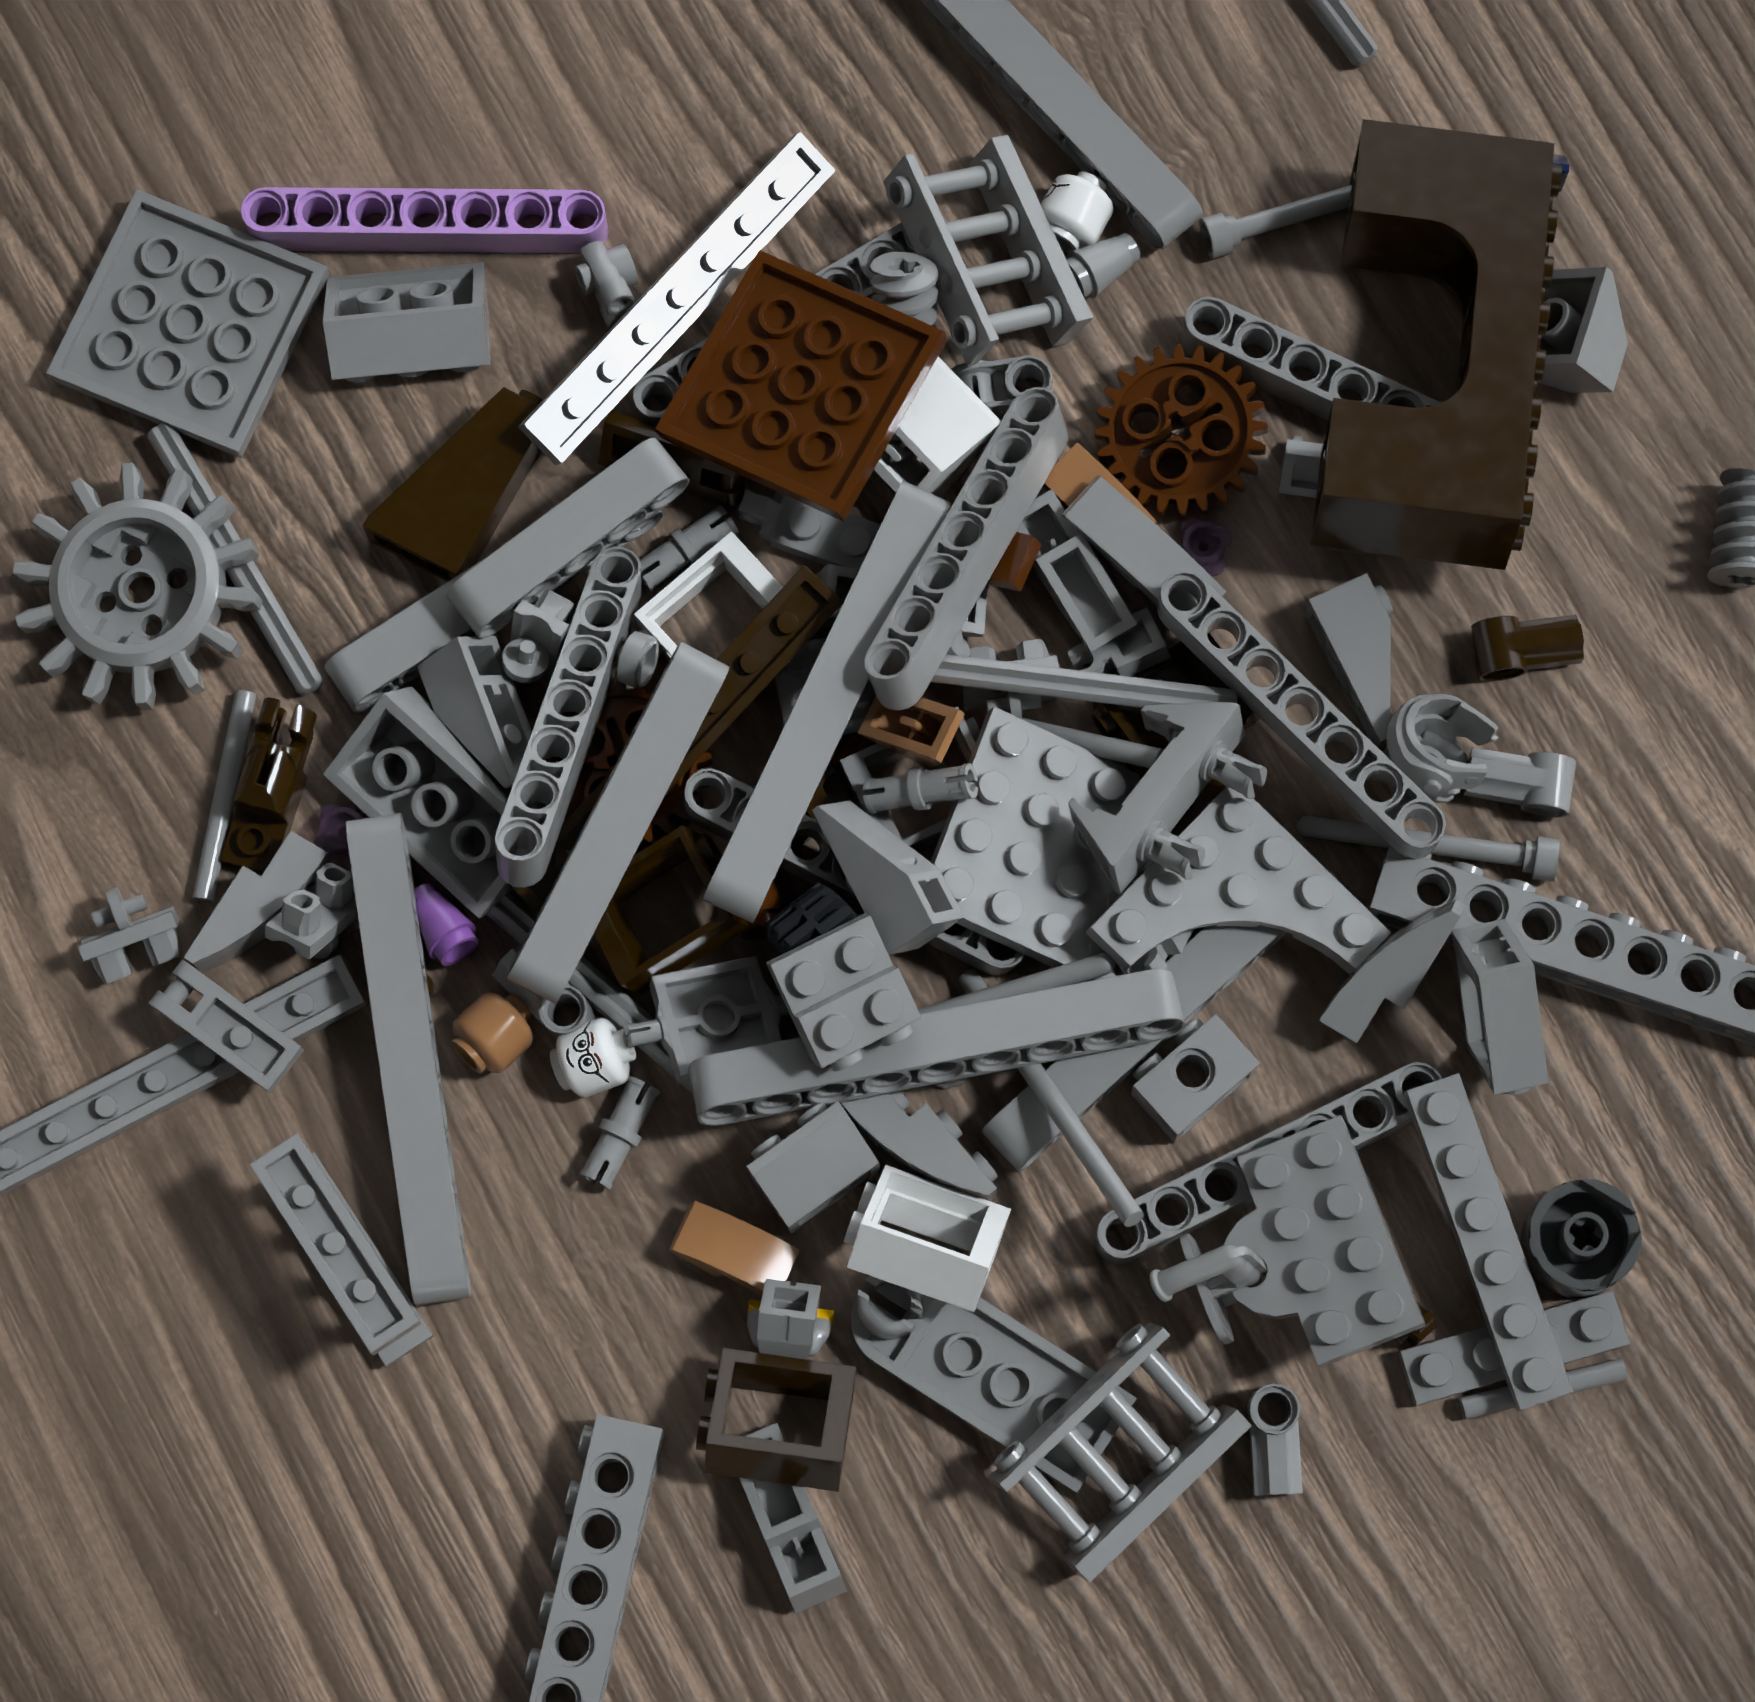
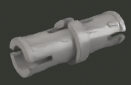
M720 504L683 531L679 528L669 533L670 540L639 560L641 563V578L644 579L643 585L649 592L655 590V587L687 565L690 567L731 531L734 534L738 533L734 521L731 517L726 518L727 511Z
M971 763L930 771L920 766L911 768L908 774L866 779L863 790H873V794L863 795L865 806L871 814L912 806L917 811L929 810L933 803L976 798L978 787H969L968 783L978 782Z
M629 1076L627 1079V1084L610 1118L602 1119L598 1127L602 1133L584 1168L579 1173L581 1177L588 1181H591V1179L595 1180L604 1163V1167L595 1185L607 1190H611L612 1183L630 1148H637L642 1138L638 1135V1132L653 1103L660 1095V1091L651 1085L645 1086L638 1101L635 1103L645 1082Z

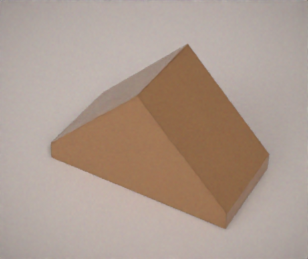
M875 696L858 734L930 770H935L941 764L965 713L959 709L922 697L908 709L899 711L889 710L882 706L877 696Z

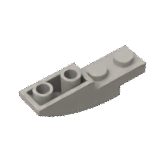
M901 1091L840 1102L858 1131L881 1152L906 1170L919 1177L988 1201L996 1197L997 1188L992 1181L998 1177L997 1173L978 1151L970 1156L957 1141L963 1133L945 1110L941 1109L935 1114L926 1103L909 1117L905 1110L911 1105Z

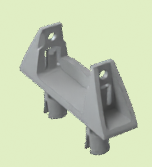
M1197 702L1145 705L1141 709L1145 729L1148 731L1153 730L1166 737L1169 744L1121 804V810L1115 816L1098 808L1093 811L1077 803L1074 798H1071L1068 802L1072 821L1117 894L1122 895L1144 865L1150 860L1179 874L1185 880L1193 878L1190 864L1201 868L1205 858V850L1201 846L1194 845L1170 832L1210 781L1215 779L1243 794L1248 799L1255 797L1252 783L1263 787L1267 777L1266 767L1257 765L1240 755L1232 753L1245 736L1239 704L1232 702Z

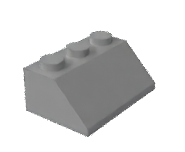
M484 262L328 277L323 328L331 379L365 382L378 375L399 374L403 377H417L430 370L451 369L456 372H470L482 365H491V333Z

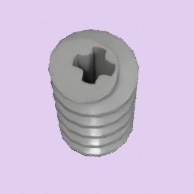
M889 252L873 259L870 267L873 272L878 274L873 276L870 281L872 291L877 293L871 299L937 328L935 323L938 317V309L935 304L938 298L936 287L938 270L936 265L928 258L909 252Z
M1729 468L1722 471L1719 477L1724 486L1719 489L1717 500L1722 506L1717 508L1714 519L1719 527L1714 529L1712 540L1717 547L1713 548L1710 553L1709 560L1714 567L1709 570L1707 578L1710 582L1719 586L1749 588L1755 586V470Z

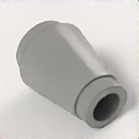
M1123 233L1118 237L1115 236L1069 251L1066 260L1084 298L1087 296L1089 298H1096L1127 271L1132 264L1140 260V251L1134 239L1129 234Z

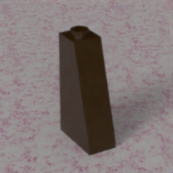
M503 387L367 517L363 528L369 542L447 582L474 566L541 452L518 426L543 399L527 390H520L519 394Z

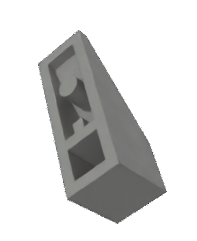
M1365 573L1310 598L1304 615L1365 736L1383 752L1387 746V730L1391 720V619L1389 615L1393 614V608L1384 588L1381 585L1374 587L1368 574Z
M478 636L456 637L417 666L435 715L505 789L512 788L532 730L514 682L506 675L502 668V651L497 637L489 636L480 639Z

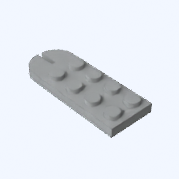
M868 1276L865 1279V1286L906 1311L905 1315L901 1320L872 1302L869 1299L870 1296L859 1289L851 1311L853 1337L858 1348L868 1360L1003 1448H1007L1015 1441L1023 1444L1097 1373L981 1297L975 1312ZM1117 1386L1116 1389L1133 1406L1137 1398ZM1099 1404L1075 1428L1102 1455L1119 1425ZM1059 1443L1035 1465L1037 1470L1074 1494L1078 1493L1088 1477V1474Z

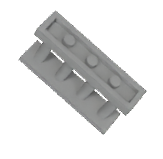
M1003 135L991 138L968 164V168L929 176L923 175L914 153L904 155L883 181L890 204L895 208L915 253L928 258L937 267V301L950 327L952 340L959 347L966 365L977 364L999 340V334L1041 325L1044 327L1053 347L1070 343L1093 319V316L1009 136ZM972 188H978L981 191L991 213L945 222L933 197ZM996 233L1002 236L1012 259L966 268L955 242ZM1020 279L1033 305L988 315L976 288Z
M298 1133L249 1164L373 1356L378 1354L384 1365L388 1367L434 1337L315 1152L311 1154Z
M1151 1322L1145 1327L1138 1324L1127 1331L1116 1344L1119 1352L1023 1444L1015 1441L1005 1448L994 1461L997 1469L988 1476L997 1487L1006 1492L1016 1483H1019L1069 1537L1070 1542L1068 1546L1071 1550L1062 1559L1078 1576L1089 1583L1252 1426L1237 1409L1222 1403L1218 1408L1215 1406L1208 1408L1156 1350L1170 1334L1164 1327ZM1139 1365L1192 1422L1190 1425L1192 1433L1178 1447L1175 1445L1167 1446L1116 1389ZM1099 1404L1152 1461L1149 1466L1152 1472L1137 1486L1135 1484L1127 1485L1075 1428ZM1058 1443L1111 1500L1109 1507L1112 1510L1097 1525L1094 1523L1086 1524L1035 1468V1465Z

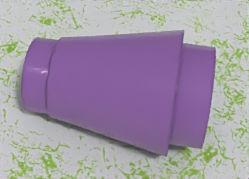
M427 883L416 888L414 892L420 934L429 956L432 959H439L444 966L460 962L470 955L478 945L479 940L474 934L476 926L446 897L437 891L433 884Z

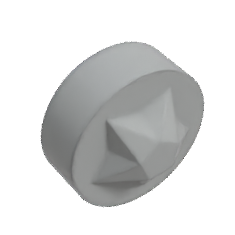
M635 631L617 651L616 663L618 665L617 678L619 683L640 689L650 681L659 655V644L655 637Z

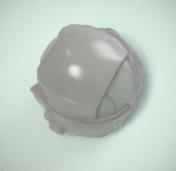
M1447 694L1419 695L1401 705L1389 722L1387 730L1388 758L1434 803H1447L1454 798V795L1460 793L1461 789H1473L1481 784L1488 772L1486 764L1467 763L1466 751L1459 744L1457 737H1466L1476 745L1481 746L1490 741L1495 742L1498 739L1496 735L1498 726L1456 696Z

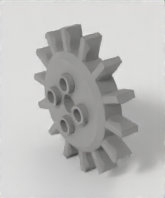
M132 462L123 463L121 466L119 479L122 489L121 501L102 506L97 492L85 481L78 478L71 482L74 499L82 507L86 515L71 530L62 527L52 517L39 513L32 521L33 525L46 540L59 545L52 565H44L32 561L14 563L13 574L31 586H49L50 603L30 608L16 615L15 619L17 626L26 634L41 632L55 625H59L65 634L64 639L48 651L39 663L52 677L55 678L66 671L79 656L85 654L93 660L92 668L84 681L82 695L87 700L100 705L108 693L115 672L131 673V693L134 702L144 711L154 710L156 698L154 672L173 666L179 682L193 694L198 695L205 690L202 675L194 667L190 656L205 642L214 646L221 655L239 659L244 652L242 647L231 633L217 628L216 625L221 617L223 608H234L244 612L261 610L262 598L255 591L246 587H226L225 570L247 564L260 557L257 546L251 539L236 540L216 548L209 538L217 528L228 521L235 511L222 494L209 502L196 517L190 518L182 512L184 503L191 492L193 479L186 471L175 468L167 481L161 500L143 499L144 480L142 474ZM132 550H141L142 557L139 563L133 566L126 565L125 558L127 554ZM178 573H187L188 581L186 585L179 589L172 588V578ZM143 576L152 578L155 584L152 597L143 603L131 602L128 598V588L132 581ZM114 596L116 598L114 609L110 612H101V601L105 597ZM151 620H162V629L158 634L152 636L146 634V626Z

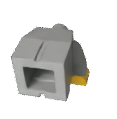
M766 1278L762 1300H749L746 1323L752 1344L759 1350V1353L807 1360L808 1357H812L819 1352L829 1337L830 1331L833 1329L834 1310L819 1308L820 1285L797 1282L796 1286H792L790 1281Z

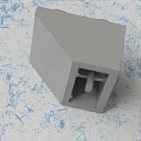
M839 1101L828 1108L824 1102H821L809 1109L796 1121L800 1126L798 1130L784 1140H781L779 1135H774L752 1151L751 1155L754 1161L746 1166L753 1181L791 1234L881 1170L879 1161Z

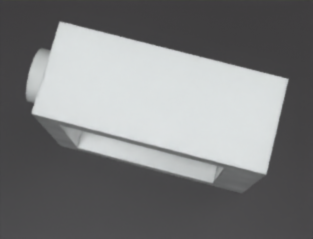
M732 531L634 613L639 632L657 639L659 644L658 657L662 655L667 662L671 659L677 645L660 626L725 570L732 575L762 609L783 588Z
M885 1165L877 1185L870 1182L866 1183L858 1209L854 1211L848 1226L844 1243L852 1245L853 1249L847 1268L975 1312L1011 1209ZM885 1221L971 1251L970 1256L882 1226L880 1223Z

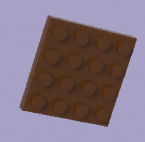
M759 250L655 430L660 438L844 522L947 342V337L941 329Z

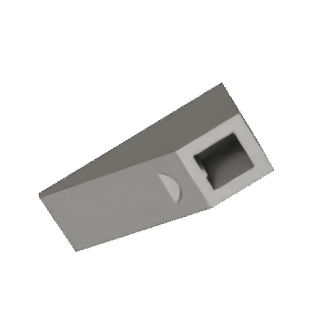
M850 800L819 805L812 809L821 827L824 841L832 848L845 874L848 888L857 897L864 913L871 916L888 955L918 949L964 918L940 869Z

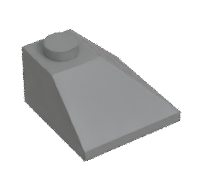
M1607 267L1553 270L1551 285L1549 289H1545L1544 303H1550V314L1546 335H1541L1540 349L1546 350L1545 368L1541 384L1570 393L1613 392L1628 346L1613 272Z

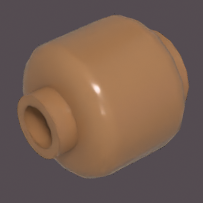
M493 992L483 993L453 1021L452 1031L455 1038L451 1041V1045L457 1055L475 1072L481 1074L484 1070L492 1073H501L531 1046L533 1034L528 1022L533 1016L526 1005L513 994H509L504 999Z

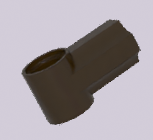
M1577 615L1520 622L1518 617L1498 616L1480 620L1471 625L1479 678L1482 681L1508 680L1524 675L1527 670L1580 664L1584 659V638L1582 626L1578 621Z

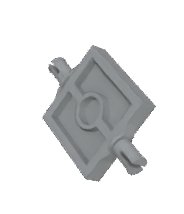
M757 956L652 976L649 988L656 1008L655 1020L630 1025L626 1024L624 1030L629 1048L660 1041L669 1054L677 1084L690 1082L689 1065L700 1057L782 1041L779 1033L780 1017L789 1016L790 1014L781 995L775 996L764 981Z

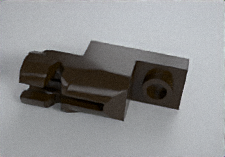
M270 697L263 700L255 725V733L251 738L245 756L243 772L232 802L236 807V812L220 858L223 865L237 869L245 866L259 875H263L290 833L307 780L303 768L313 740V728L317 719L314 711L296 704L288 728L292 739L291 743L288 746L282 745L279 740L287 712L279 707L281 703L279 699Z

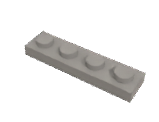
M1613 1291L1544 1310L1563 1364L1630 1345ZM1487 1326L1402 1350L1398 1353L1414 1407L1506 1381Z

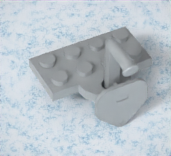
M1341 1115L1238 1156V1162L1257 1209L1238 1220L1227 1236L1224 1246L1202 1254L1197 1242L1190 1234L1180 1236L1181 1246L1187 1261L1163 1271L1155 1269L1150 1273L1151 1287L1156 1296L1164 1302L1170 1301L1174 1293L1196 1285L1212 1327L1219 1340L1224 1344L1234 1342L1226 1309L1227 1306L1240 1302L1257 1315L1280 1320L1299 1316L1316 1362L1321 1368L1426 1326Z

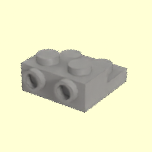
M862 914L766 962L812 1063L820 1068L830 1064L834 1072L846 1069L863 1058L860 1051L861 1048L879 1039L882 1046H889L900 1042L913 1033L910 1024L922 1018L899 968L893 965L869 914Z

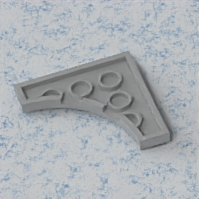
M1227 786L1178 836L1194 845L1201 846L1205 850V858L1201 868L1190 864L1193 878L1185 880L1179 874L1154 861L1085 932L1126 971L1150 950L1174 937L1180 936L1184 932L1215 925V927H1257L1262 925L1291 933L1292 938L1317 949L1336 962L1348 974L1356 971L1391 933L1254 798L1248 799L1243 794Z

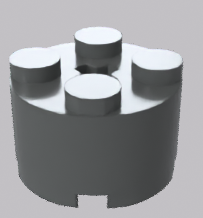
M1595 1179L1569 1181L1552 1188L1532 1207L1522 1226L1520 1243L1531 1275L1549 1291L1569 1298H1589L1612 1287L1628 1274L1636 1263L1641 1251L1642 1236L1635 1215L1636 1211L1631 1201L1614 1186ZM1579 1228H1583L1588 1232L1585 1241L1591 1245L1585 1246L1582 1250L1573 1245L1575 1238L1570 1234L1576 1232Z

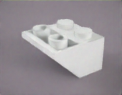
M938 356L874 470L895 492H897L901 482L904 480L943 498L992 438L1001 420Z

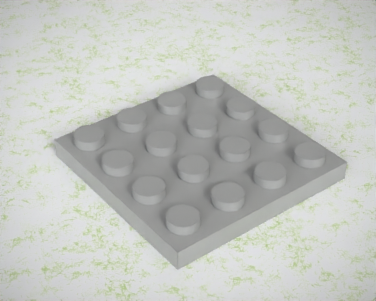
M136 189L46 374L51 381L158 425L166 423L175 428L180 434L242 459L330 272L328 267Z
M994 706L987 712L968 762L974 767L978 782L968 783L969 787H978L977 796L974 799L965 798L953 801L931 859V863L940 869L964 916L957 924L1053 968L1100 953H1106L1085 932L1121 895L1117 894L1072 821L1068 802L1071 798H1074L1077 803L1093 811L1098 808L1116 816L1122 808L1121 804L1136 787L1141 778L1134 771L1106 758L1098 757L1087 749ZM1153 860L1148 861L1131 884L1154 862ZM1115 962V968L1110 974L1088 981L1123 975V972Z

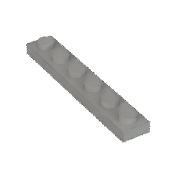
M1457 1073L1405 1091L1404 1095L1516 1410L1521 1411L1573 1393L1460 1074Z

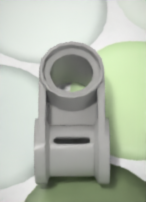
M1032 355L994 361L980 360L977 364L967 366L965 362L951 368L972 391L973 388H978L980 400L1001 421L1013 400L1020 394L1015 387L1021 380L1034 378L1041 382L1042 388L1053 392L1052 372L1049 365L1043 359Z

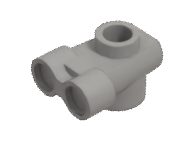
M594 241L580 249L581 264L575 266V272L583 294L585 296L595 294L600 305V313L610 330L634 304L635 299L629 287L638 283L637 272L630 252L624 244L606 249L602 241Z

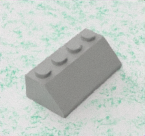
M413 687L383 693L323 775L370 818L401 813L406 830L409 854L478 918H481L495 904L499 903L504 895L512 891L498 873L495 849L496 831L512 788L505 789L435 715L432 705ZM539 802L527 806L532 809L544 808ZM517 849L512 851L511 854L515 856H524L531 853L532 851L528 849Z

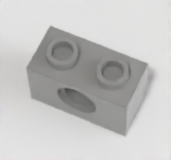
M1217 1014L1205 1024L1199 1017L1193 1020L1174 1038L1179 1045L1164 1059L1158 1053L1154 1054L1133 1073L1138 1082L1133 1085L1130 1095L1173 1143L1177 1142L1253 1076L1260 1065V1062ZM1183 1063H1196L1205 1071L1206 1082L1198 1087H1187L1179 1081L1176 1069Z

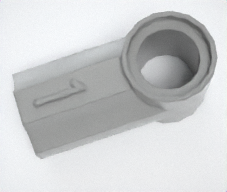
M1472 747L1468 763L1486 764L1488 772L1481 784L1473 789H1464L1463 796L1521 805V810L1541 817L1561 818L1569 815L1576 770L1575 759L1551 752H1534L1528 756Z
M522 944L512 948L499 961L496 970L492 974V977L509 994L515 995L526 1005L531 1014L556 1040L558 1036L573 1033L586 1022L595 1019L594 1011L581 991L569 983L557 1003L554 1004L506 979ZM569 1003L580 1006L579 1017L571 1025L558 1026L554 1023L555 1013L561 1006Z
M1273 1383L1259 1388L1251 1395L1247 1402L1246 1415L1248 1422L1252 1425L1249 1428L1253 1496L1303 1494L1298 1424L1300 1404L1294 1392L1281 1384ZM1274 1394L1285 1401L1288 1413L1281 1425H1268L1259 1417L1258 1404L1263 1396Z

